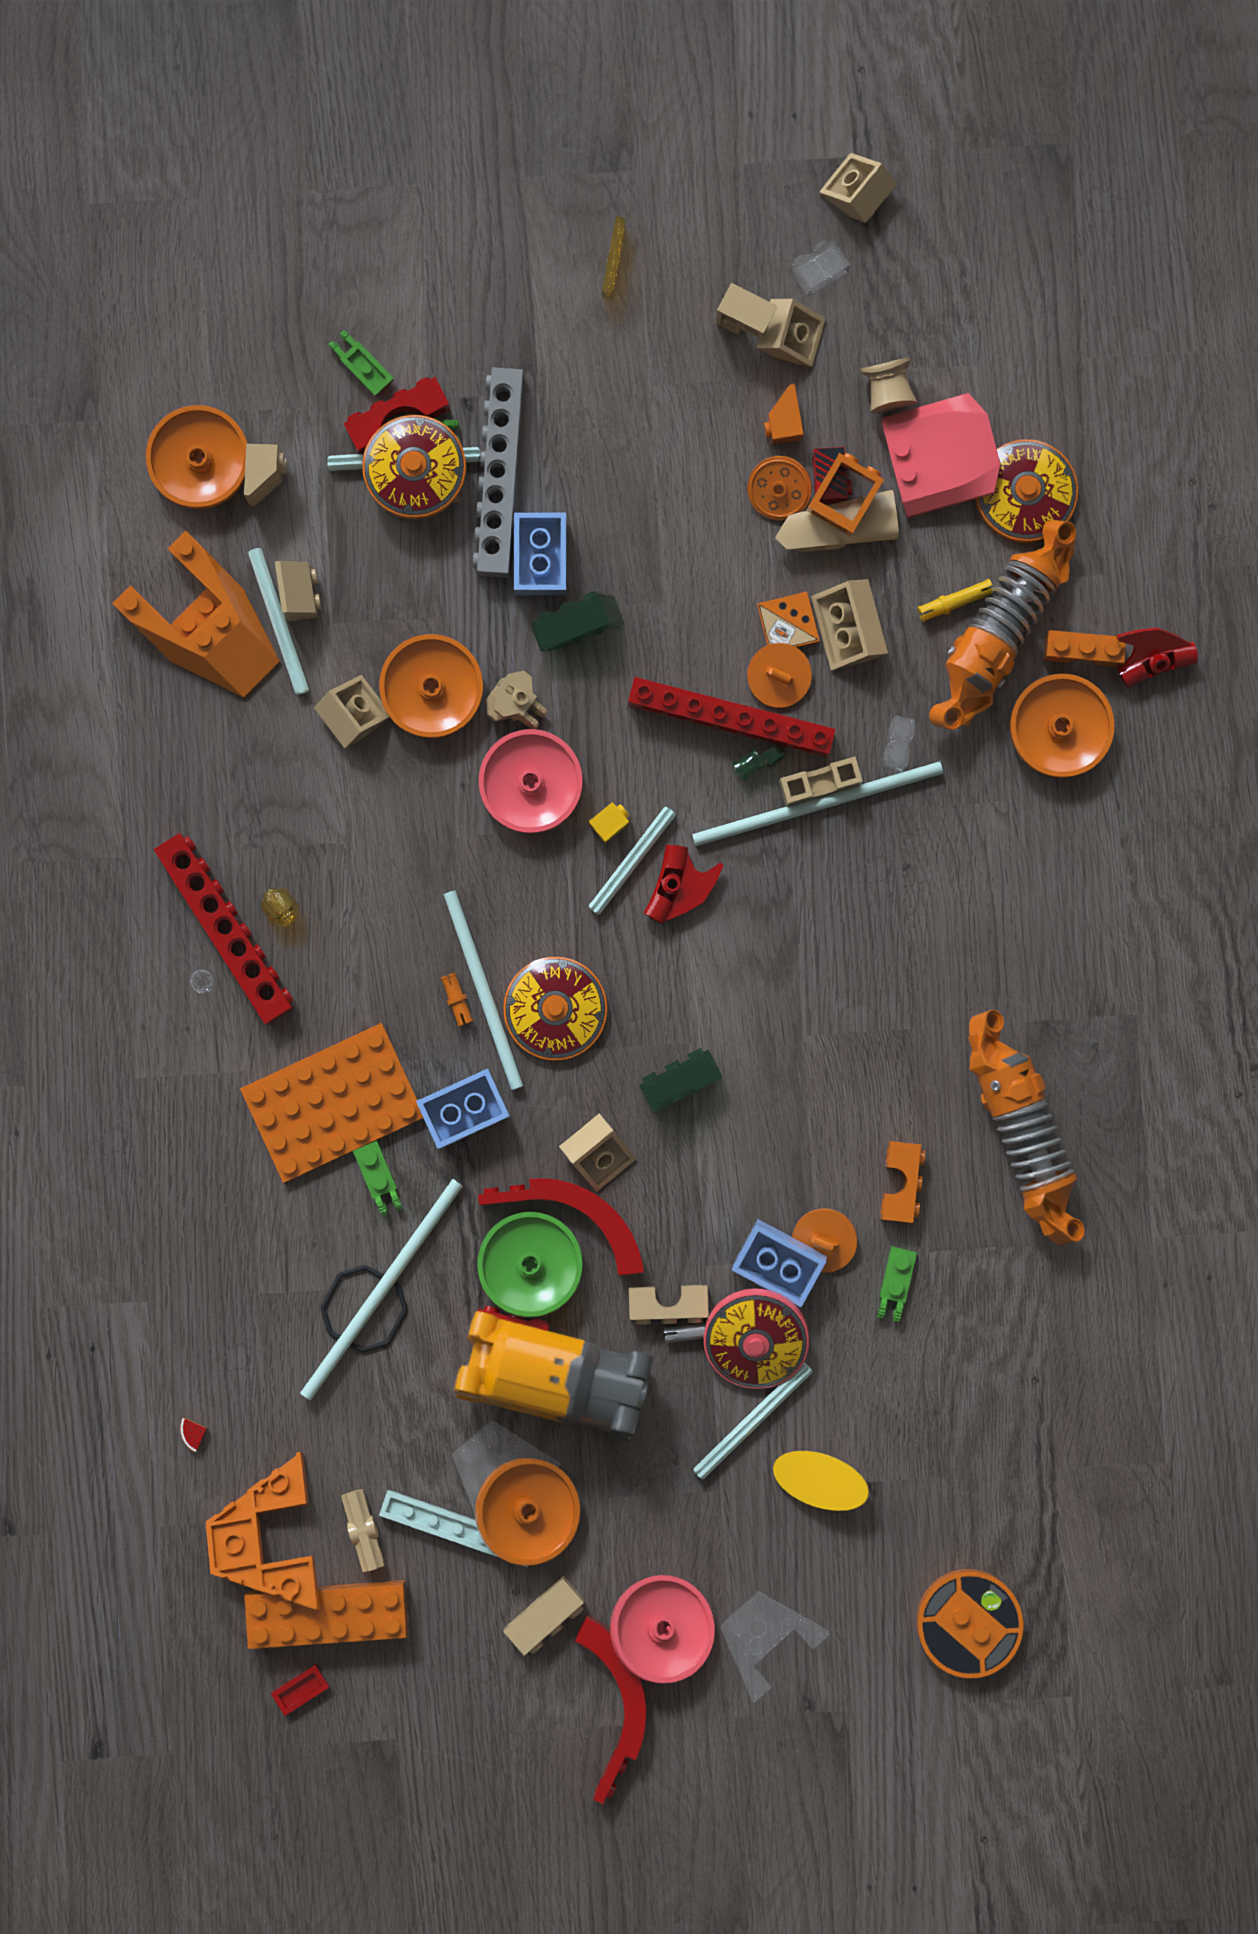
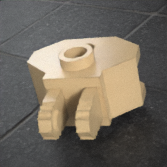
M524 670L501 678L486 699L487 716L495 722L511 718L513 721L519 720L527 727L535 730L538 728L539 723L526 711L530 709L536 715L545 718L548 710L535 700L537 696L533 694L532 677Z

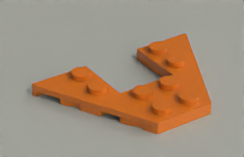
M297 1452L294 1458L279 1469L276 1468L270 1476L260 1480L248 1489L246 1494L235 1502L232 1501L224 1507L222 1512L215 1514L206 1521L210 1574L315 1610H320L315 1557L307 1556L264 1564L259 1514L309 1505L304 1454L302 1452Z

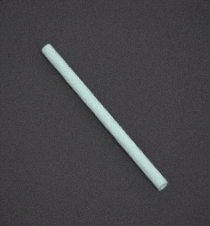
M456 890L445 893L444 898L511 1090L523 1086Z

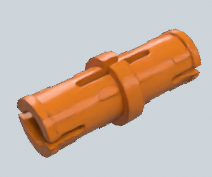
M452 973L449 974V977L444 976L440 979L449 999L447 1004L448 1006L451 1005L457 1026L460 1027L466 1025L465 1022L468 1024L473 1022V1019L465 1001L467 996L462 993L457 974Z

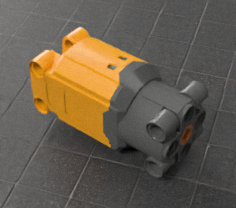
M475 1312L467 1338L469 1343L474 1346L468 1367L461 1366L454 1387L455 1397L470 1402H482L572 1426L580 1424L608 1431V1436L623 1441L632 1440V1437L635 1436L648 1386L652 1356L635 1351H630L629 1355L597 1348L595 1343L501 1320L491 1314Z

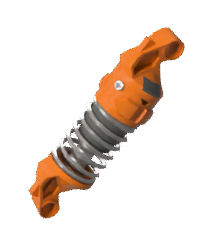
M1060 520L1047 521L1042 529L1045 543L1042 549L1013 554L1007 566L1004 568L1010 578L998 577L999 583L1005 589L992 587V593L995 595V598L988 597L985 599L988 606L986 608H979L980 618L972 620L973 624L969 625L963 636L956 639L948 652L950 657L945 667L950 681L951 699L936 704L931 708L929 719L932 725L949 730H955L962 725L968 727L976 714L983 712L993 704L994 691L997 687L1001 688L1005 682L1003 677L1007 676L1013 669L1014 659L1018 654L1016 646L1024 644L1023 636L1030 634L1031 629L1029 625L1037 623L1036 615L1043 613L1044 608L1042 604L1050 602L1049 594L1055 593L1058 587L1069 579V561L1075 553L1073 547L1076 540V528L1073 523ZM1034 592L1043 593L1046 597L1045 600H1039ZM1031 602L1037 604L1039 606V610H1032L1031 607L1027 605V603Z
M993 1009L974 1015L969 1023L970 1036L968 1040L972 1048L969 1070L976 1075L981 1087V1101L984 1108L990 1111L991 1116L994 1117L993 1120L1000 1122L997 1130L1005 1135L1002 1142L1011 1144L1006 1154L1010 1156L1019 1155L1012 1161L1011 1166L1015 1168L1024 1167L1015 1176L1020 1180L1028 1179L1020 1187L1024 1199L1023 1210L1040 1224L1044 1236H1048L1055 1244L1064 1245L1080 1241L1084 1236V1226L1079 1219L1073 1218L1066 1213L1071 1190L1078 1178L1073 1169H1064L1069 1167L1071 1162H1065L1056 1166L1052 1165L1051 1160L1065 1155L1066 1150L1048 1154L1046 1149L1061 1143L1062 1139H1054L1052 1136V1132L1056 1131L1058 1127H1051L1049 1120L1052 1119L1053 1115H1047L1045 1110L1048 1103H1046L1047 1099H1045L1044 1091L1046 1087L1043 1077L1036 1072L1030 1056L1017 1052L999 1040L1001 1030L1004 1027V1019L999 1011ZM1028 1158V1161L1020 1162L1021 1160ZM1031 1169L1033 1171L1032 1173L1024 1174Z

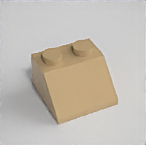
M850 153L820 190V194L850 218L866 223L874 215L884 199L890 195V192L897 183L882 163Z
M770 299V302L775 304L777 308L768 324L763 340L759 339L757 348L774 358L812 367L826 318L794 299Z
M246 444L244 496L250 506H256L282 482V475L287 474V459L284 458V453H281L278 445Z
M276 561L275 567L281 608L286 620L290 622L317 618V610L322 609L320 595L315 594L314 585L318 584L316 569H311L309 562Z
M362 675L330 690L314 707L344 748L362 740L390 718L383 707L381 699Z
M600 1114L559 1146L596 1192L636 1160V1157Z

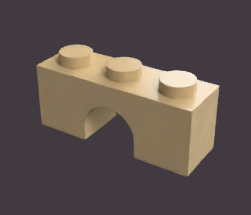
M851 757L831 763L829 766L815 771H804L780 778L779 784L785 804L790 806L861 785L863 780L856 757Z
M681 1285V1298L676 1305L671 1307H665L658 1303L655 1297V1286L629 1287L630 1320H635L637 1325L651 1324V1319H661V1324L677 1323V1318H687V1323H701L704 1317H709L708 1286Z

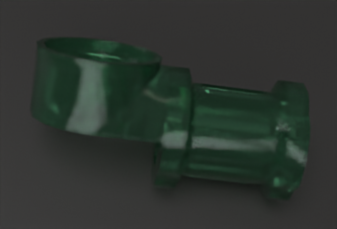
M776 744L760 756L752 748L747 756L738 762L733 761L731 764L738 776L745 782L750 774L759 768L764 769L765 767L773 766L787 754L780 744Z

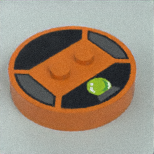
M961 1569L941 1576L928 1587L918 1605L916 1628L923 1649L931 1661L949 1674L962 1678H980L997 1672L1013 1658L1019 1648L1023 1635V1616L1014 1594L1001 1580L984 1571Z

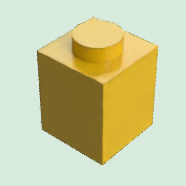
M612 802L589 821V825L606 844L629 825L627 818L630 815L621 804L616 806Z

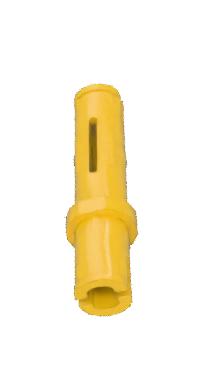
M986 579L983 582L950 595L939 596L936 600L917 607L918 613L930 610V612L919 617L922 622H925L941 614L947 615L951 610L976 600L994 595L992 588L981 591L992 586V583L989 579Z

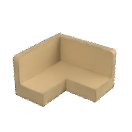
M731 283L717 309L716 324L737 335L743 330L763 340L777 306Z

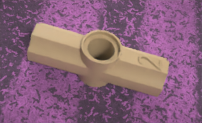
M364 1489L341 1495L348 1518L347 1528L352 1544L356 1547L362 1572L384 1566L382 1551L377 1539L379 1538L374 1516L370 1514Z

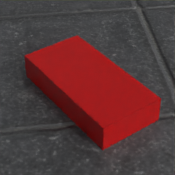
M315 1664L272 1691L271 1695L283 1715L286 1716L328 1689L330 1685L318 1665Z

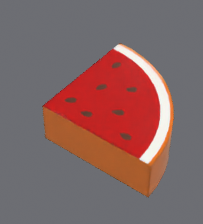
M183 1417L180 1424L181 1437L189 1449L197 1452L207 1427Z

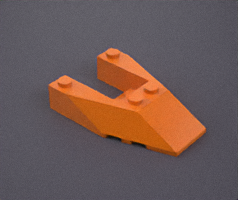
M185 531L167 549L206 590L171 624L131 585L112 604L171 663L183 667L245 698L280 663V660L245 590Z

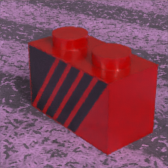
M845 447L813 449L815 494L839 453L845 455ZM842 465L839 466L819 500L821 503L836 504L847 501L848 495H852V482L847 480L846 470L849 469Z

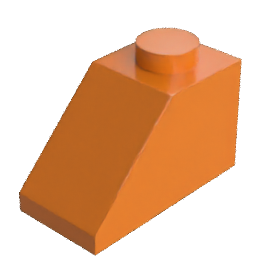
M795 384L788 386L768 414V422L764 423L766 438H771L772 445L799 441L803 438Z

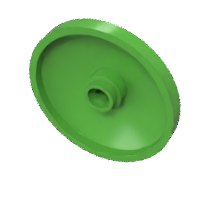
M522 1212L503 1219L489 1231L480 1247L477 1266L481 1285L495 1305L512 1315L532 1318L550 1314L570 1300L580 1283L583 1263L579 1244L567 1226L556 1218L543 1213Z

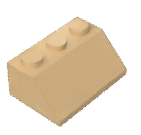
M868 579L846 581L811 596L831 670L860 664L888 654Z

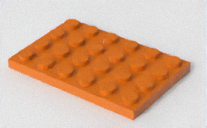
M382 1023L240 1088L283 1183L423 1119V1115L416 1102L418 1099Z

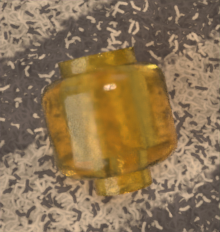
M271 888L264 893V899L260 907L273 925L284 927L297 919L299 904L288 889Z

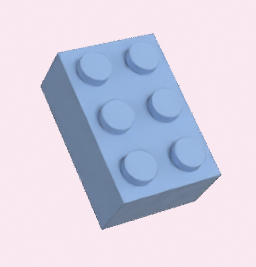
M514 513L515 595H567L566 513Z
M485 1069L416 1101L438 1149L511 1117L489 1069Z
M757 1219L733 1263L732 1271L770 1291L785 1296L794 1304L802 1307L826 1263L827 1255Z

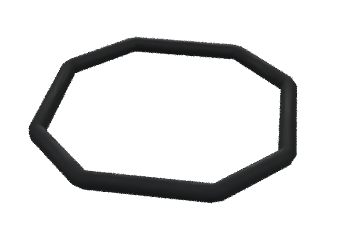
M367 1265L358 1266L337 1274L320 1309L327 1333L331 1337L338 1340L341 1335L332 1331L326 1306L341 1278L363 1270L381 1279L385 1274ZM398 1281L393 1285L396 1286L402 1311L387 1340L366 1347H361L352 1342L350 1347L360 1352H368L391 1343L407 1313L406 1301Z

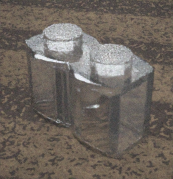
M824 240L813 248V253L807 256L801 254L792 261L793 265L790 268V273L806 297L811 296L827 284L840 278L850 269V263L834 240L828 243Z
M897 715L892 719L887 729L886 737L888 744L881 758L883 770L901 773L906 767L910 757L909 743L915 733L914 719Z

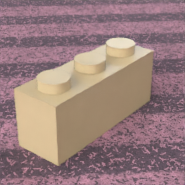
M563 1575L504 1628L503 1632L523 1655H526L529 1651L531 1654H534L543 1646L544 1643L541 1640L548 1634L553 1637L563 1628L561 1623L568 1616L573 1619L583 1610L581 1605L584 1603V1599Z

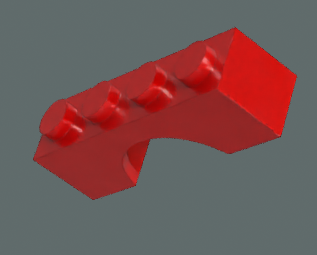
M425 377L415 384L416 386L410 390L401 389L393 394L392 399L386 402L380 400L372 404L370 410L362 414L361 412H356L350 415L343 424L358 454H364L366 446L374 433L386 424L387 420H390L399 413L412 412L434 419L451 410L436 377L431 379Z

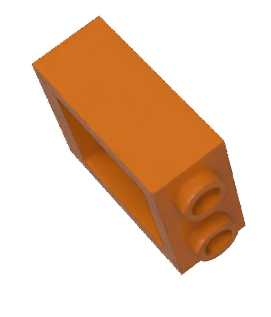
M839 453L806 511L851 537L884 479L880 477L881 473L870 466L866 469L859 465V460L848 453H845V455ZM840 465L874 484L853 521L819 501Z

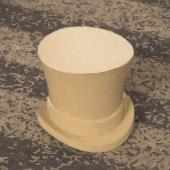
M910 357L860 369L861 374L868 376L871 383L870 413L887 412L917 403L906 377V369L911 364Z

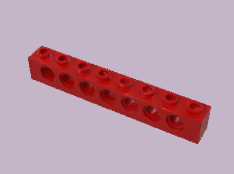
M634 677L628 699L629 707L826 758L830 753L836 730L827 726Z
M178 833L153 850L264 1024L269 1025L294 1009L291 1004L294 999L287 988L282 990L277 983L280 977L273 966L268 968L263 961L266 955L259 944L254 946L249 939L252 933L244 922L242 924L238 922L235 915L239 913L231 901L226 903L221 894L225 891L217 879L212 881L207 872L211 869L204 858H197L194 853L197 847L190 836L184 837L181 833ZM183 856H189L191 860L189 867L186 869H180L178 866V861ZM198 877L203 878L204 887L200 891H194L192 888L193 880ZM211 899H216L218 901V909L213 913H208L206 903ZM230 921L232 923L231 932L226 935L221 934V923ZM243 942L246 945V952L242 956H236L233 952L234 946L237 943ZM252 964H257L260 967V974L256 978H250L247 974V970ZM266 986H272L274 989V996L270 1000H264L261 996V991Z

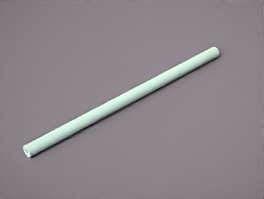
M939 761L692 834L695 846H700L943 774L942 765Z
M452 1179L305 1385L301 1391L304 1397L312 1400L463 1188L457 1181Z

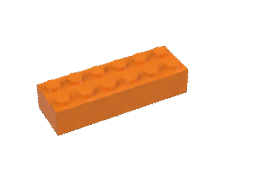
M405 1580L318 1586L320 1610H315L259 1590L248 1591L245 1594L248 1649L406 1638L409 1633Z

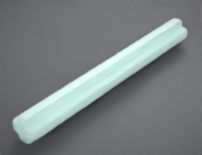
M663 808L590 903L589 908L598 915L602 913L674 819L675 813L670 808Z

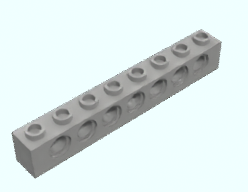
M492 367L491 375L486 377V391H490V401L485 400L484 416H488V426H483L482 441H486V451H481L480 467H485L484 477L479 476L478 491L483 492L482 502H477V517L481 518L480 527L475 528V543H479V552L473 555V568H477L478 576L509 578L524 378L523 369ZM500 392H507L511 395L509 400L505 402L499 401L496 397ZM499 417H505L509 420L508 424L504 427L496 426L495 421ZM498 442H503L507 445L505 451L498 453L493 450V446ZM494 468H503L505 474L500 478L493 477L491 472ZM493 493L503 495V499L499 503L490 502L489 497ZM498 518L501 520L500 527L497 529L489 528L487 523L490 519ZM495 543L500 549L496 554H488L485 551L487 545Z

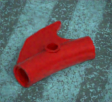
M1158 627L1138 629L1116 636L1119 642L1133 646V652L1122 666L1117 668L1127 688L1155 675L1197 664L1198 661L1197 648L1193 641L1189 642L1174 633Z
M665 845L658 881L643 913L649 918L664 924L666 921L699 906L706 900L715 886L723 869V864L718 863L707 872L702 873L694 868L689 857L688 847ZM670 881H674L677 883V887L670 889L667 884Z

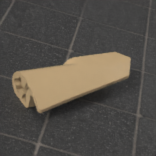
M889 490L876 493L851 537L808 511L789 515L775 539L786 550L797 549L799 552L837 549L845 547L846 544L899 539L894 492ZM867 496L828 505V507L853 521Z

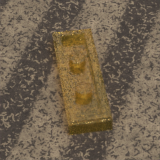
M616 216L602 287V298L606 299L613 297L626 228V219L624 217Z

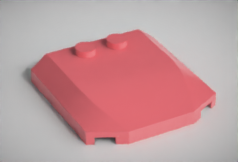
M969 393L881 418L907 518L995 494L1001 468L999 455L988 414Z

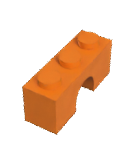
M1049 630L1044 638L1043 661L1062 663L1088 661L1093 662L1095 666L1118 668L1124 664L1126 643L1119 642L1116 636Z
M888 1141L885 1167L901 1171L905 1183L902 1190L898 1193L882 1194L880 1219L913 1223L914 1218H918L920 1202H916V1192H921L922 1176H918L919 1166H924L925 1150H921V1144Z

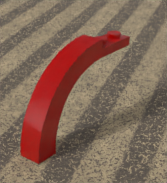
M530 1178V1189H525V1184L509 1186L510 1191L499 1192V1187L484 1188V1194H478L479 1205L533 1199L553 1200L570 1205L591 1218L603 1231L613 1250L618 1275L644 1273L638 1245L626 1222L611 1205L584 1187L558 1179Z
M586 1614L575 1637V1642L595 1653L610 1669L619 1686L624 1706V1722L620 1739L593 1794V1800L603 1804L605 1798L611 1799L617 1784L613 1782L617 1773L622 1775L627 1766L628 1760L625 1757L627 1756L633 1760L637 1758L645 1731L646 1701L642 1679L632 1674L620 1662L612 1645L610 1629L599 1620Z

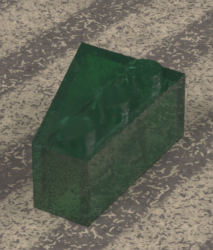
M594 591L582 596V601L577 603L570 601L560 605L561 610L553 613L546 611L538 614L537 620L530 622L540 651L549 653L577 643L580 639L589 635L602 634L601 630L613 625L617 626V628L625 626L615 596L600 594Z
M699 1048L688 1054L689 1060L681 1064L679 1060H676L665 1066V1072L659 1075L653 1072L641 1079L643 1083L639 1087L653 1114L723 1078L709 1049L703 1052L702 1048Z

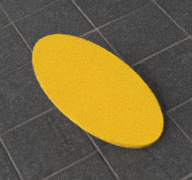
M794 1451L783 1454L774 1463L773 1473L780 1486L796 1499L811 1506L835 1511L851 1510L863 1505L869 1497L868 1485L861 1474L847 1463L835 1457L812 1451Z

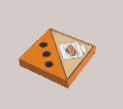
M807 591L757 604L767 645L786 643L798 648L820 641Z

